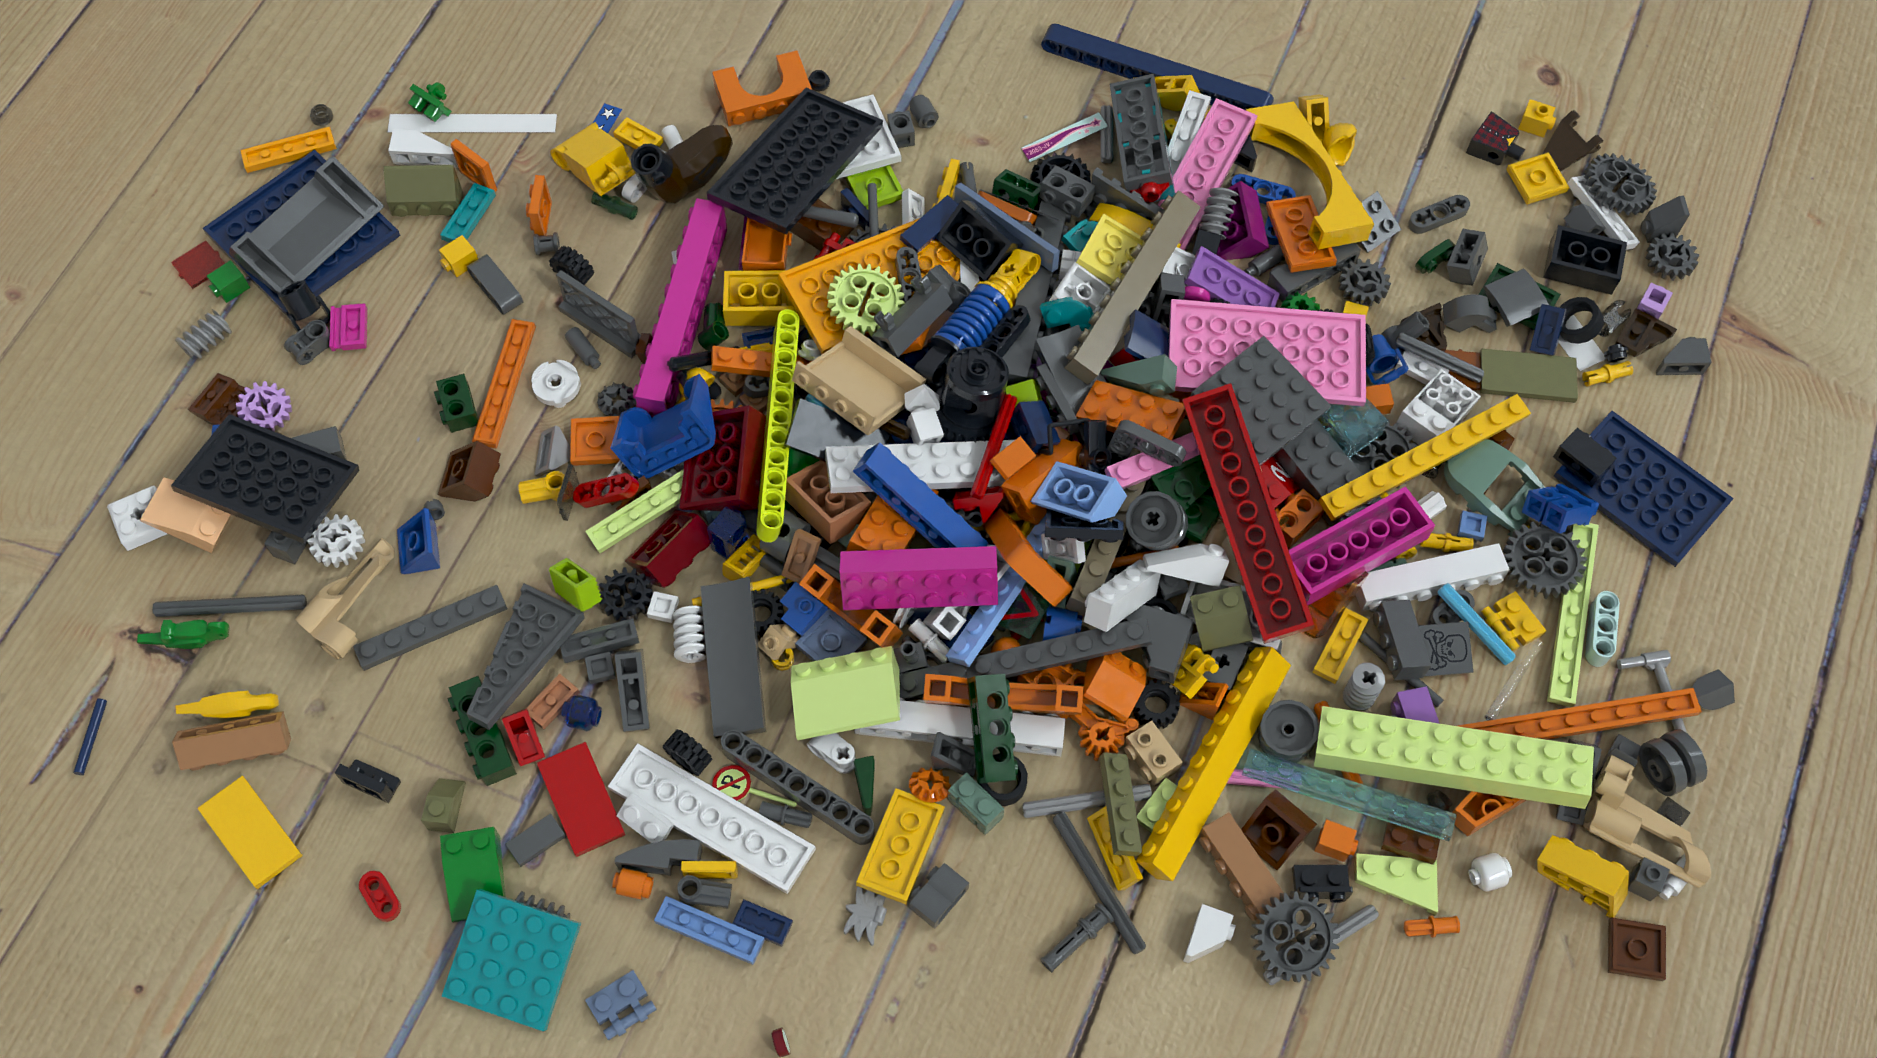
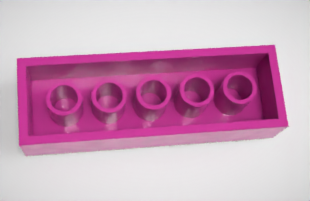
M1406 486L1289 550L1307 605L1429 538L1435 524Z
M996 546L841 551L840 581L843 610L998 605Z

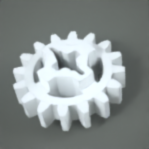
M338 514L334 515L333 520L326 516L324 518L325 523H320L318 529L312 534L313 538L308 539L307 542L311 546L309 550L318 563L322 561L326 567L331 562L335 568L339 567L340 562L347 566L349 565V558L357 559L356 551H363L360 544L365 543V539L362 536L364 532L356 520L350 521L347 515L342 520Z

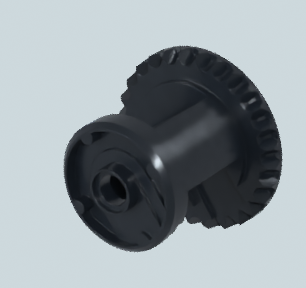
M966 347L958 350L950 357L947 363L944 383L938 388L932 387V390L939 395L940 409L936 411L945 439L951 442L974 441L976 443L977 441H989L1004 396L1006 395L1005 391L1009 378V369L1006 362L994 351L983 347ZM978 367L983 369L984 373L977 374V371L971 369ZM971 407L976 410L974 413L964 411V409L971 410ZM1010 421V423H1009V425H1008L1007 431L1009 430V428H1010V426H1011V421Z

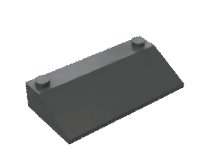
M332 156L316 170L314 177L253 232L249 233L247 231L230 247L229 255L247 272L279 295L287 286L297 281L305 280L381 211L384 205Z

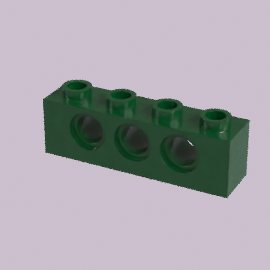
M1005 674L978 675L967 678L977 783L1016 780L1018 763L1014 759L1013 754L1015 736L1011 732L1010 725L1013 713L1011 707L1008 706L1009 682L1006 680ZM988 696H992L995 700V707L993 709L987 704ZM991 722H994L998 727L996 735L990 731ZM995 748L1001 754L999 762L995 761L992 755Z
M479 676L449 687L451 697L447 699L452 711H457L460 719L456 720V724L461 735L465 733L468 741L464 742L469 757L474 756L477 763L472 765L478 780L483 779L485 784L489 786L517 773L498 722L490 730L486 729L483 734L475 735L478 729L484 727L469 720L466 714L477 688L482 685ZM487 751H494V754L491 757L483 758V755Z

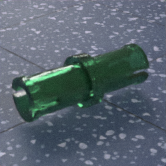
M596 192L592 195V204L607 209L611 214L617 213L633 220L638 213L637 206L622 201L618 196L612 197L607 194L600 196Z

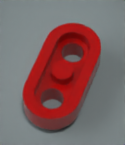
M379 871L365 873L359 881V890L372 913L383 922L394 920L400 914L401 903L388 880ZM374 883H379V887L372 891L371 886ZM392 905L389 912L383 911L385 906Z

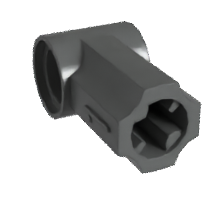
M941 264L936 265L926 274L930 282L941 283L947 288L948 295L953 302L946 309L949 312L954 313L971 293L965 284L955 281Z
M1416 311L1399 325L1387 328L1381 335L1386 338L1394 350L1399 348L1403 354L1405 349L1395 345L1397 336L1400 333H1404L1416 339L1429 329V322L1426 317Z
M687 875L677 885L678 897L682 903L689 906L698 904L728 909L732 884L700 880L695 876ZM687 886H694L697 888V892L692 896H687L683 893V889Z

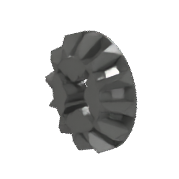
M613 382L611 386H604L603 391L598 393L597 403L600 411L606 416H620L622 412L635 407L636 399L633 398L632 387L626 386L624 382L622 384ZM620 394L621 400H617L613 405L611 397L616 398Z

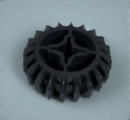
M1064 151L1061 155H1057L1054 152L1052 157L1046 154L1044 160H1038L1037 165H1034L1032 168V174H1030V180L1041 185L1044 177L1046 178L1056 165L1091 183L1090 170H1087V164L1082 163L1081 158L1074 159L1073 153L1070 156H1066Z

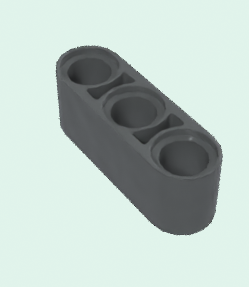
M487 254L466 266L473 280L502 315L524 303L517 289Z

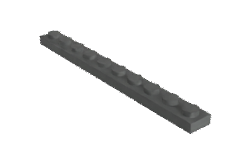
M1144 617L1118 623L1107 632L1097 628L976 656L970 667L950 662L899 674L900 698L908 701L924 697L926 674L962 678L978 675L1005 674V677L1009 678L1152 645L1148 621Z

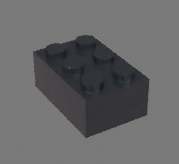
M1558 225L1550 240L1543 278L1612 295L1621 280L1627 242Z

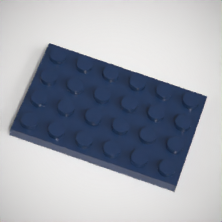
M1611 411L1590 434L1594 441L1610 450L1617 458L1607 473L1592 488L1563 465L1553 476L1565 486L1598 502V510L1674 567L1679 564L1734 499L1614 411Z

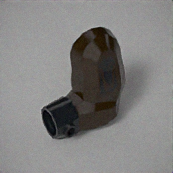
M710 125L702 128L667 152L654 144H643L634 150L631 156V166L637 178L647 187L651 194L661 201L676 204L688 193L705 186L712 179L730 153L733 145L732 138L726 127Z

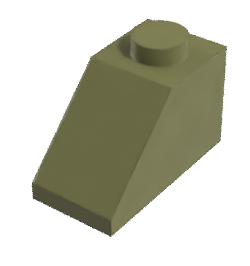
M441 778L437 780L427 795L421 819L428 830L448 833L455 832L466 785L465 781Z

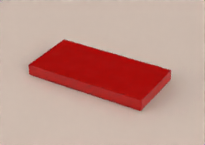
M586 741L537 762L576 857L626 835Z

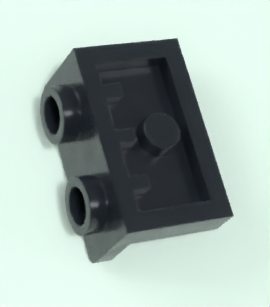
M357 759L349 767L339 764L335 771L336 776L343 784L388 804L401 783L398 777Z
M1294 865L1292 867L1294 891H1297L1299 896L1304 892L1308 893L1309 899L1313 896L1318 897V901L1319 899H1330L1332 903H1341L1349 899L1353 893V887L1349 886L1347 865Z

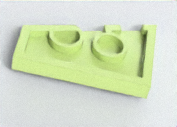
M1356 853L1354 856L1356 883L1382 894H1389L1402 899L1404 903L1409 905L1414 904L1427 910L1426 912L1436 915L1438 913L1437 860L1432 865L1406 857Z

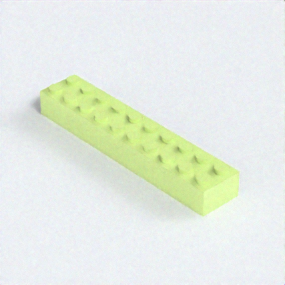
M1322 706L1314 767L1585 809L1592 794L1594 747Z

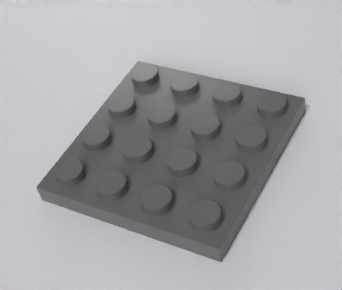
M1265 336L1261 337L1202 383L1190 395L1194 396L1230 383L1232 384L1259 466L1327 413L1332 407Z

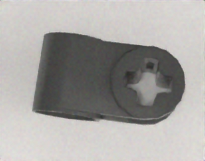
M313 320L296 334L290 336L285 341L284 348L286 351L293 353L300 365H306L325 349L329 348L330 331L323 321Z

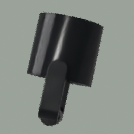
M305 280L297 281L279 293L278 297L290 313L287 315V318L296 332L301 330L296 321L311 316L320 307H322L326 316L318 320L323 321L325 324L330 321V310L319 295L315 297Z

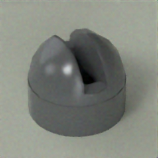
M433 499V501H427L424 504V508L429 509L434 521L444 516V507L439 500Z

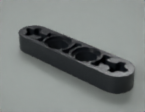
M1016 305L1009 309L980 347L987 349L996 348L995 353L1003 357L1031 321L1027 308L1023 305ZM1005 331L1011 332L1006 337H999ZM978 367L971 369L977 371V374L984 373V370Z

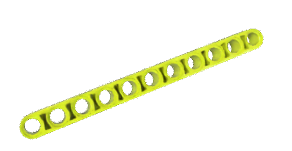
M790 309L782 310L779 313L773 336L756 528L758 538L764 542H773L778 538L784 519L789 448L784 447V443L792 419L794 394L792 377L796 367L799 316Z

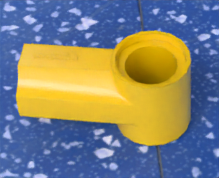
M559 471L550 472L544 478L522 481L518 484L523 504L548 499L562 502L571 495V487L565 475Z

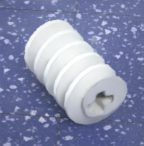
M686 606L677 609L673 613V628L675 630L673 633L675 639L674 657L681 662L695 663L706 658L704 654H701L706 651V645L700 644L705 642V636L702 635L704 633V626L701 624H704L703 616H700L703 615L701 606Z

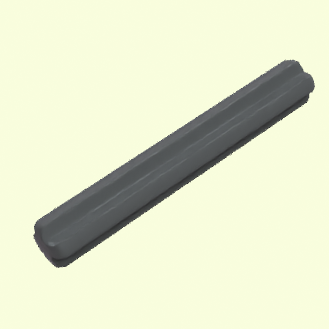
M1400 333L1396 338V346L1476 383H1479L1484 376L1482 369L1409 335Z

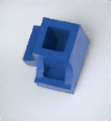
M797 582L791 586L780 600L788 608V611L781 619L801 636L829 609Z

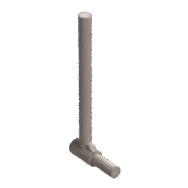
M1668 650L1643 653L1640 656L1617 660L1619 669L1643 666L1649 670H1654L1661 692L1672 691L1665 668L1671 662ZM1682 718L1671 720L1674 729H1681L1687 733Z

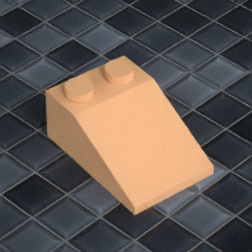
M163 477L140 521L212 553L232 515L174 492L171 484L175 480Z

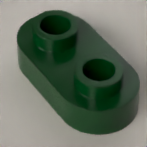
M1450 239L1443 241L1425 253L1417 261L1415 267L1422 274L1433 272L1441 262L1449 261L1455 244Z

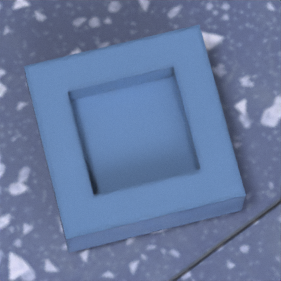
M1463 510L1460 515L1457 536L1473 538V540L1482 542L1485 535L1487 516Z

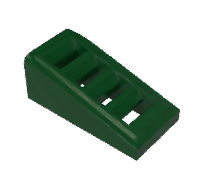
M874 756L854 759L853 764L863 811L868 816H871L873 810Z

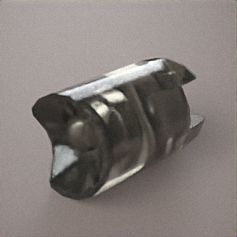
M1616 300L1601 312L1604 324L1598 335L1608 337L1629 318L1631 308L1620 314L1617 311L1626 301Z

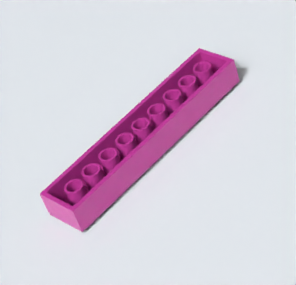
M696 198L694 207L689 209V224L684 226L682 234L683 243L677 248V263L671 267L670 276L672 279L670 284H666L664 304L661 303L659 306L658 317L660 318L658 324L655 323L652 329V344L649 343L647 345V360L640 368L639 376L641 379L639 385L636 384L634 387L633 398L636 399V407L646 410L651 417L676 404L679 394V380L676 375L680 371H670L667 361L671 357L691 354L712 284L713 274L716 270L728 230L724 207L710 200Z

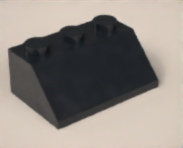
M961 200L936 236L939 242L984 281H988L991 275L999 270V267L1005 263L1015 249H1021L1024 245L975 202Z

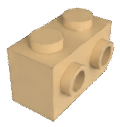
M1150 721L1126 737L1124 743L1126 755L1131 761H1136L1140 767L1139 771L1142 777L1147 782L1150 781L1154 787L1163 782L1165 778L1168 779L1180 771L1183 763L1153 721Z

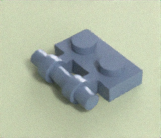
M634 970L585 1000L599 1025L608 1020L611 1021L612 1025L603 1030L608 1040L616 1035L620 1037L625 1034L627 1028L638 1021L642 1023L648 1019L649 1014L657 1010L652 1001L643 1006L639 1003L648 994ZM632 1006L634 1011L620 1020L617 1015Z

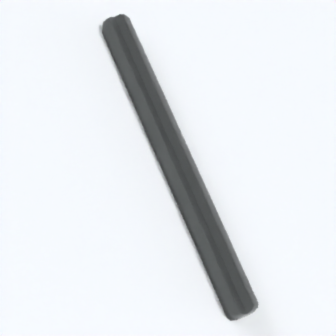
M301 594L161 601L153 603L152 612L156 617L301 610L307 606V599L305 595Z
M1061 812L1055 815L1053 823L1104 907L1114 918L1113 922L1133 954L1142 952L1146 948L1145 942L1067 814Z

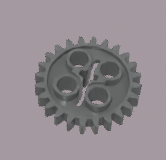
M1606 153L1603 156L1598 155L1596 159H1592L1585 170L1584 178L1587 179L1585 185L1591 186L1589 192L1596 193L1594 198H1601L1602 205L1609 204L1610 210L1615 207L1618 213L1624 210L1627 215L1631 212L1637 215L1639 212L1644 213L1646 209L1648 210L1657 197L1655 196L1657 190L1653 188L1656 184L1650 182L1652 176L1645 175L1647 170H1640L1639 163L1632 164V159L1630 158L1627 161L1624 160L1623 155L1619 158L1614 153L1610 157ZM1626 175L1629 176L1615 193L1612 192Z
M1379 417L1376 418L1375 423H1372L1367 418L1365 425L1358 421L1356 428L1350 426L1348 433H1344L1343 440H1341L1339 446L1362 475L1396 458L1392 453L1400 456L1418 446L1415 443H1411L1412 435L1405 436L1406 428L1399 431L1397 429L1399 423L1390 426L1389 419L1383 424ZM1357 452H1362V453H1364L1365 455H1364V456H1363V455H1360V454H1358Z
M1534 521L1531 522L1529 528L1523 524L1520 531L1514 530L1512 537L1508 538L1507 545L1503 549L1509 571H1512L1508 579L1518 580L1515 587L1524 585L1525 594L1530 589L1534 590V597H1537L1539 592L1543 593L1545 599L1548 598L1550 593L1555 598H1558L1560 591L1567 595L1570 589L1574 590L1576 588L1577 582L1580 583L1583 578L1582 574H1584L1587 568L1584 566L1587 558L1581 556L1585 548H1577L1580 540H1571L1573 532L1568 534L1557 533L1541 523L1537 527ZM1526 545L1534 547L1535 550H1530ZM1552 546L1559 548L1560 551L1554 550ZM1528 568L1535 569L1537 573H1532ZM1553 569H1558L1563 574H1558Z
M1291 891L1289 896L1287 893H1280V901L1276 897H1271L1270 902L1272 906L1262 904L1261 906L1265 913L1255 914L1260 920V924H1252V927L1258 930V934L1251 935L1252 939L1258 940V944L1253 946L1252 949L1261 951V954L1256 959L1258 961L1266 960L1264 969H1273L1272 975L1275 977H1279L1282 974V979L1285 981H1290L1291 977L1294 982H1300L1301 977L1304 980L1311 981V972L1315 976H1321L1319 967L1329 969L1330 967L1326 960L1336 959L1330 953L1331 949H1339V946L1333 943V939L1340 938L1339 934L1333 933V929L1339 925L1329 921L1334 916V913H1324L1327 904L1321 903L1317 905L1318 897L1312 896L1309 899L1308 893L1302 892L1300 896L1297 891ZM1299 910L1304 915V920L1301 924H1298L1295 919L1296 913ZM1312 923H1315L1314 928H1312L1311 930H1307V928H1309L1312 925ZM1277 924L1282 930L1278 939L1273 935V929ZM1294 931H1295V932H1302V933H1300V934H1298V935L1296 936L1297 942H1296V941H1288V940H1291L1292 938L1295 937ZM1313 934H1315L1317 936L1318 943L1317 946L1312 949L1309 940L1310 937ZM1280 943H1284V945H1282L1277 951L1276 946ZM1290 949H1293L1295 951V959L1290 963L1287 959V953Z

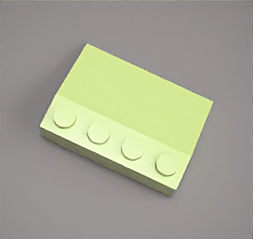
M892 646L879 647L873 650L854 652L848 655L829 657L792 666L791 690L797 740L900 720L899 666Z

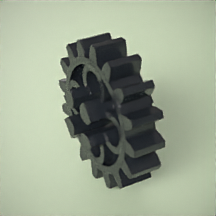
M623 567L620 574L615 569L613 570L614 576L612 578L608 575L605 576L606 584H599L601 590L599 593L602 598L601 602H599L600 607L605 609L604 611L607 616L613 614L615 621H618L620 616L624 620L629 619V616H633L637 620V613L646 614L644 606L650 605V598L653 596V590L650 589L652 587L651 582L646 580L644 573L638 576L637 569L635 568L631 573H628L626 567ZM627 583H629L628 589H629L630 594L627 592V588H626ZM622 595L624 597L625 605L621 608H618L617 606L620 607L623 604V600L621 597Z

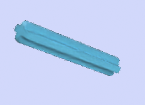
M1449 583L1443 585L1438 590L1440 597L1464 622H1468L1469 628L1504 665L1511 663L1515 659V653Z

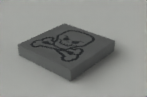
M1468 622L1419 625L1432 665L1425 676L1474 673Z

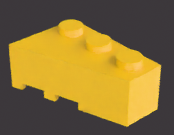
M1552 835L1537 859L1538 873L1567 891L1570 887L1585 896L1583 901L1588 905H1592L1594 902L1607 910L1606 916L1609 918H1615L1628 895L1629 871L1623 865L1615 861L1609 862L1592 850H1584L1575 846L1567 838H1559Z

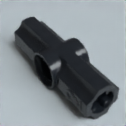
M1107 420L1084 421V448L1079 454V462L1085 470L1106 475L1104 471L1106 467L1110 466L1112 461V455L1107 449Z

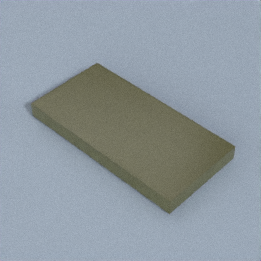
M1481 348L1479 352L1480 369L1484 371V376L1481 380L1480 393L1503 396L1518 394L1523 398L1576 403L1578 399L1576 358Z

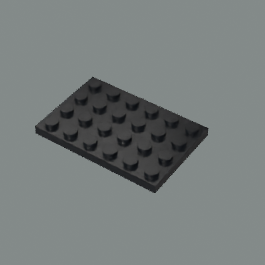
M229 414L171 484L174 492L305 544L360 470L358 464Z

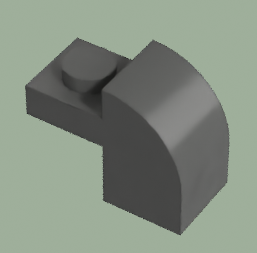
M1477 294L1464 295L1442 305L1445 325L1459 333L1474 325L1488 333L1497 330V315L1495 310L1489 307L1488 297Z

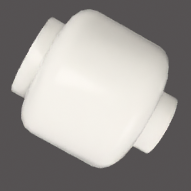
M1490 853L1475 858L1472 861L1471 870L1468 872L1472 884L1478 885L1482 891L1486 892L1505 887L1509 882V878L1512 877V870L1508 860L1497 853Z

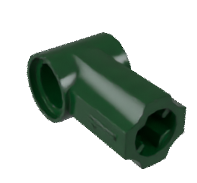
M708 303L705 306L703 331L697 336L699 344L708 351H711L713 346H718L729 337V331L724 325L723 305L720 303Z

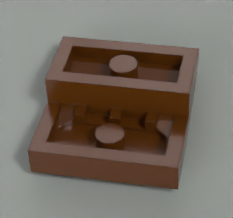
M217 373L188 410L211 425H220L229 414L238 417L237 412L239 410H237L236 403L240 402L239 394L246 395L245 387L240 386L234 379Z

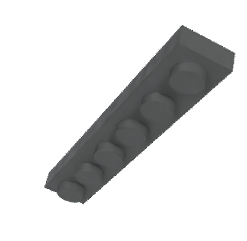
M495 585L356 644L353 647L359 663L365 671L503 612L508 608L498 585Z

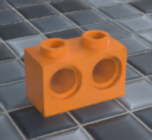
M1304 489L1297 495L1295 493L1291 494L1285 501V506L1281 510L1278 508L1275 510L1288 549L1321 519L1324 513V509L1319 501ZM1298 507L1306 509L1307 512L1300 511ZM1281 523H1287L1291 527H1285Z

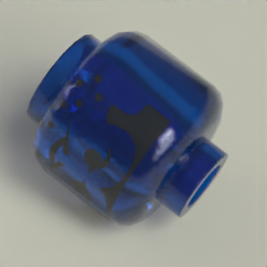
M574 695L569 702H564L561 716L565 717V723L568 727L590 731L593 727L598 726L602 707L599 706L598 701L594 698Z

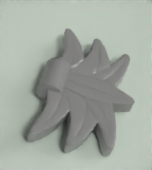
M857 886L856 904L846 905V910L852 913L845 925L844 934L846 935L854 927L856 940L860 942L862 934L866 929L868 941L873 946L875 930L877 926L883 925L887 909L883 907L886 897L879 894L874 897L875 893L866 890L863 894L862 888Z

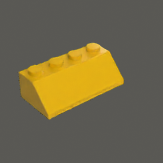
M786 270L724 271L723 315L725 326H775L778 315L782 310L790 309L797 313L778 279L779 273ZM799 316V325H804Z

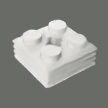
M1074 263L1049 301L1073 297V300L1081 302L1086 307L1090 306L1093 313L1101 310L1099 303L1106 294L1110 295L1112 290L1109 289L1110 286L1078 263Z
M155 486L148 487L107 505L120 542L128 551L167 534L138 520L142 517L157 488Z

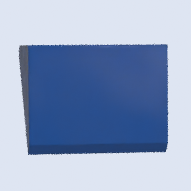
M423 508L397 529L401 574L440 569L436 523L429 509Z

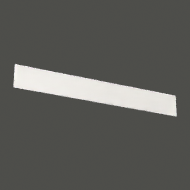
M390 114L388 132H393V129L405 128L419 132H555L557 114H450L449 116L442 114L436 122L424 114Z

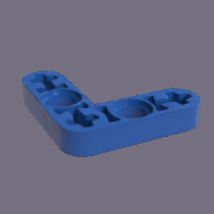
M1245 174L1235 175L1230 185L1231 187L1237 182L1242 181L1250 187L1253 186V189L1256 191L1259 188L1266 189L1269 192L1267 195H1261L1257 192L1259 203L1265 205L1268 201L1281 200L1283 195L1287 196V199L1296 197V193L1291 187ZM1268 215L1265 224L1268 244L1277 245L1279 241L1276 234L1275 236L1271 235L1273 226Z

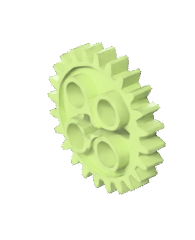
M858 264L857 270L849 266L848 273L841 270L839 277L834 276L833 283L829 285L827 308L831 309L830 316H837L836 324L844 323L843 330L852 326L863 335H865V332H869L872 337L880 326L875 322L874 316L869 313L877 314L879 311H882L884 315L890 312L893 316L905 304V301H902L905 294L900 292L901 284L894 285L896 277L887 278L889 271L881 274L879 266L875 271L871 270L870 264L867 265L866 269H863L861 264ZM873 284L874 286L872 288L870 298L866 303L863 315L859 317L858 314L860 312L861 305L867 294L869 285ZM854 285H860L863 288H857ZM846 304H851L855 307H848Z

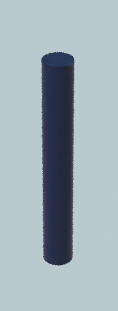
M100 698L96 700L73 771L76 775H84L107 700Z

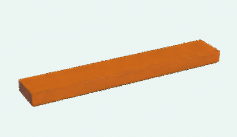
M511 320L472 442L479 441L490 448L497 449L536 328L534 322Z

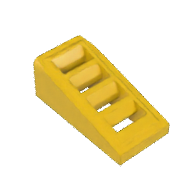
M753 534L723 563L722 574L724 577L734 581L751 577L760 566V560L767 554L760 549L759 544L761 540L757 535ZM755 546L756 548L761 550V552H757L751 547Z

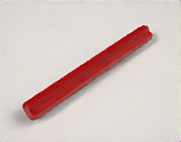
M1011 394L1004 396L970 492L971 497L981 500L985 494L994 468L990 460L1000 451L1017 402V397Z

